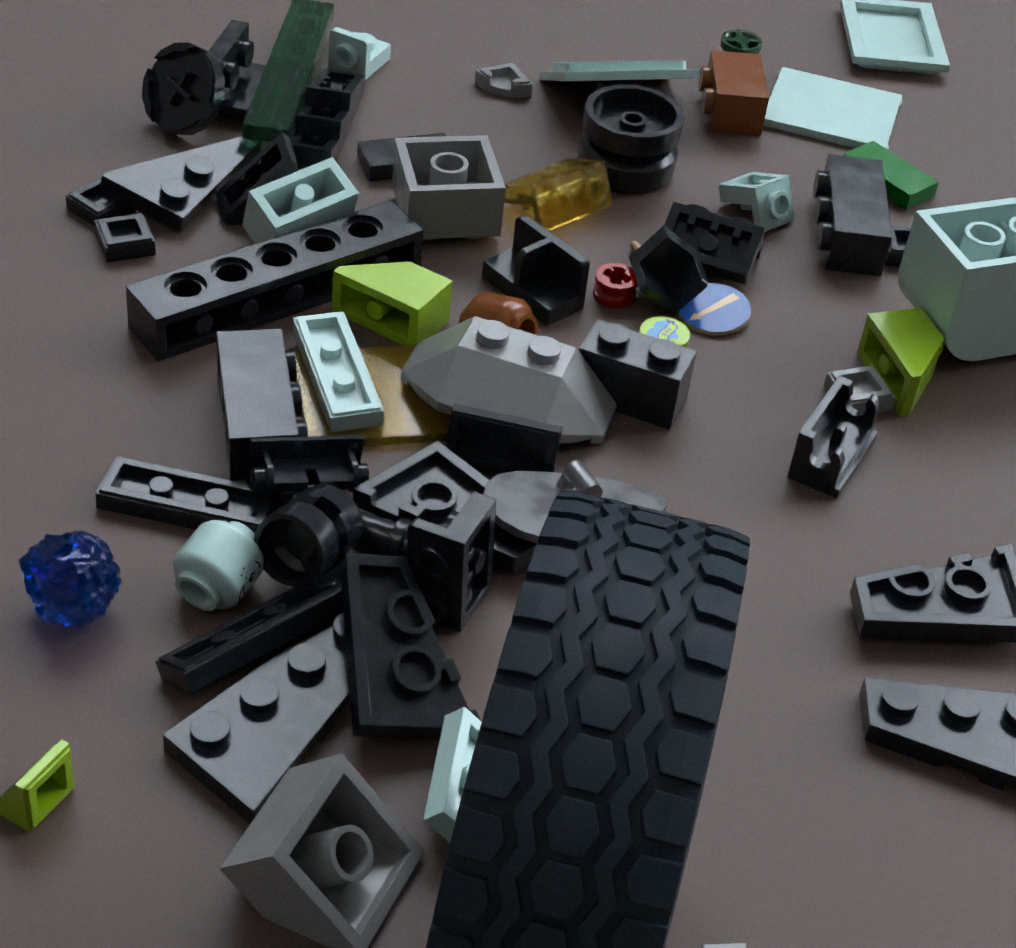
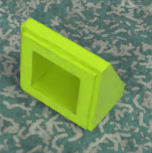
M61 739L56 745L54 744L0 796L1 816L29 832L75 788L70 743Z

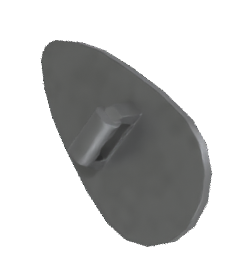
M579 460L568 463L563 473L513 471L498 474L487 482L483 493L496 499L495 523L499 527L518 538L537 544L549 510L557 495L562 491L584 492L665 512L667 508V501L662 495L636 485L612 479L593 477L584 463Z

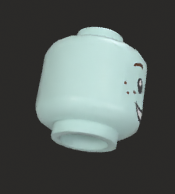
M210 520L202 523L177 552L172 563L174 576L176 577L175 586L179 594L191 605L204 611L225 610L238 605L263 571V554L254 541L255 533L246 525L236 521L228 523L226 521Z

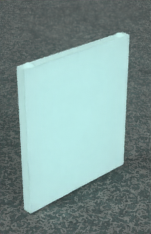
M782 67L779 71V77L768 101L763 126L852 148L875 141L887 150L889 149L890 135L899 106L903 102L901 94Z

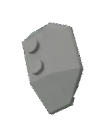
M477 316L418 342L403 367L400 380L404 384L412 386L417 395L437 411L451 414L453 406L458 404L563 426L560 443H575L586 440L590 444H602L617 407L614 399L576 347L560 343L548 336H538L509 327L500 321L486 320Z

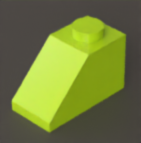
M413 262L339 266L333 271L332 312L342 311L348 320L414 350L418 342L433 336L449 322L453 280Z
M922 307L868 313L857 354L864 365H873L896 396L893 408L899 417L910 415L931 380L938 357L943 351L944 337Z

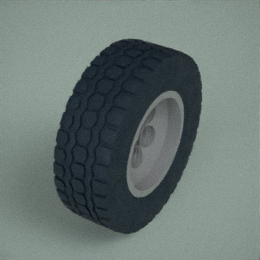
M562 491L557 495L549 510L548 517H546L539 535L538 544L535 546L528 566L526 578L516 603L511 625L508 629L490 690L446 857L426 948H665L702 797L729 673L749 558V537L730 528L706 524L707 522L683 518L678 515L634 504L630 505L622 501L606 497L602 498L584 492Z

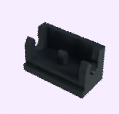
M839 375L800 430L787 478L838 498L876 440L878 431L873 430L880 408L878 397L875 394L871 395L865 404L866 410L860 411L853 408L849 401L853 394V381Z

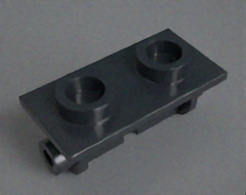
M364 436L251 438L245 483L251 484L253 491L262 490L264 496H272L273 493L303 492L308 488V485L318 484L333 485L340 490H348L351 493L353 488L369 480L368 465L360 463Z

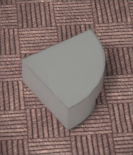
M514 63L479 68L475 72V84L489 93L508 98H529L532 95L533 84Z

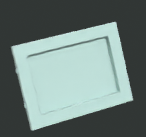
M839 0L853 64L863 68L922 74L949 72L950 63L932 3L903 0Z
M674 60L551 63V71H540V80L551 81L700 78V69H686V61Z

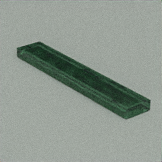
M292 0L243 121L242 138L271 142L281 132H284L289 139L291 138L296 123V114L301 110L306 96V87L311 82L334 18V3Z

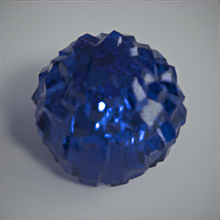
M81 530L65 532L62 535L46 534L44 539L30 547L28 552L19 559L20 569L24 575L26 593L30 595L32 603H36L34 610L42 621L51 624L59 623L64 626L75 625L80 629L91 624L96 618L105 615L106 608L110 606L111 600L119 592V585L122 583L120 578L121 569L113 561L114 557L105 541L101 540L99 536Z

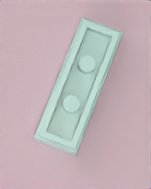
M340 311L293 318V334L330 433L384 425L383 406L345 313Z

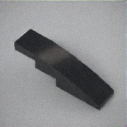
M323 68L306 87L305 105L296 114L295 133L290 138L297 164L311 166L331 157L334 160L337 158L355 116L365 85L366 75Z

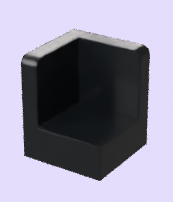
M664 225L629 256L639 291L672 316L677 314L708 286V280L697 250Z

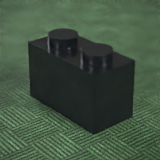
M598 319L580 346L579 352L616 402L615 412L671 430L688 397L697 351L677 345L670 340L658 339L627 329L623 325L608 323Z

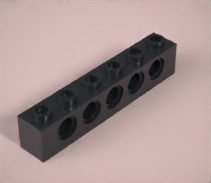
M390 200L126 286L128 328L159 362L217 342V331L251 330L331 302L333 271L339 266L413 262L421 266L424 230Z

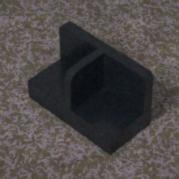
M524 214L515 220L513 247L484 260L482 278L506 296L525 300L530 306L533 315L543 324L549 326L584 308L590 262L588 258Z

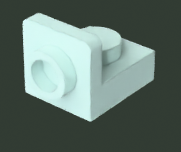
M338 27L333 28L329 32L328 68L366 75V80L390 60L391 44L377 40L371 34L353 33Z
M750 172L718 184L721 202L740 204L742 210H752L754 224L764 227V232L789 223L795 218L789 175Z

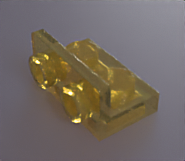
M568 158L504 183L506 187L504 203L523 205V209L526 211L533 210L535 221L548 231L607 208L612 204L604 160Z

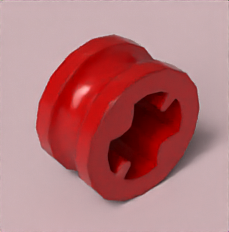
M614 262L601 265L596 270L593 297L598 303L608 308L620 309L631 306L635 302L638 285L632 267Z

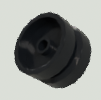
M617 84L603 87L589 95L584 107L582 122L584 132L580 139L577 158L580 170L590 180L606 188L624 192H646L661 188L671 181L676 167L677 145L681 137L685 117L681 105L669 95L656 89L639 85Z

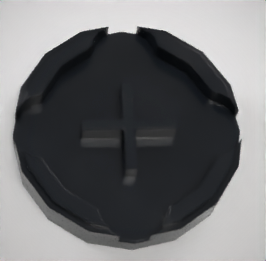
M189 42L173 43L157 53L154 57L157 61L154 63L152 70L147 68L143 78L142 100L146 114L152 122L158 124L160 129L174 135L192 136L206 129L217 117L224 100L225 79L220 63L210 51Z

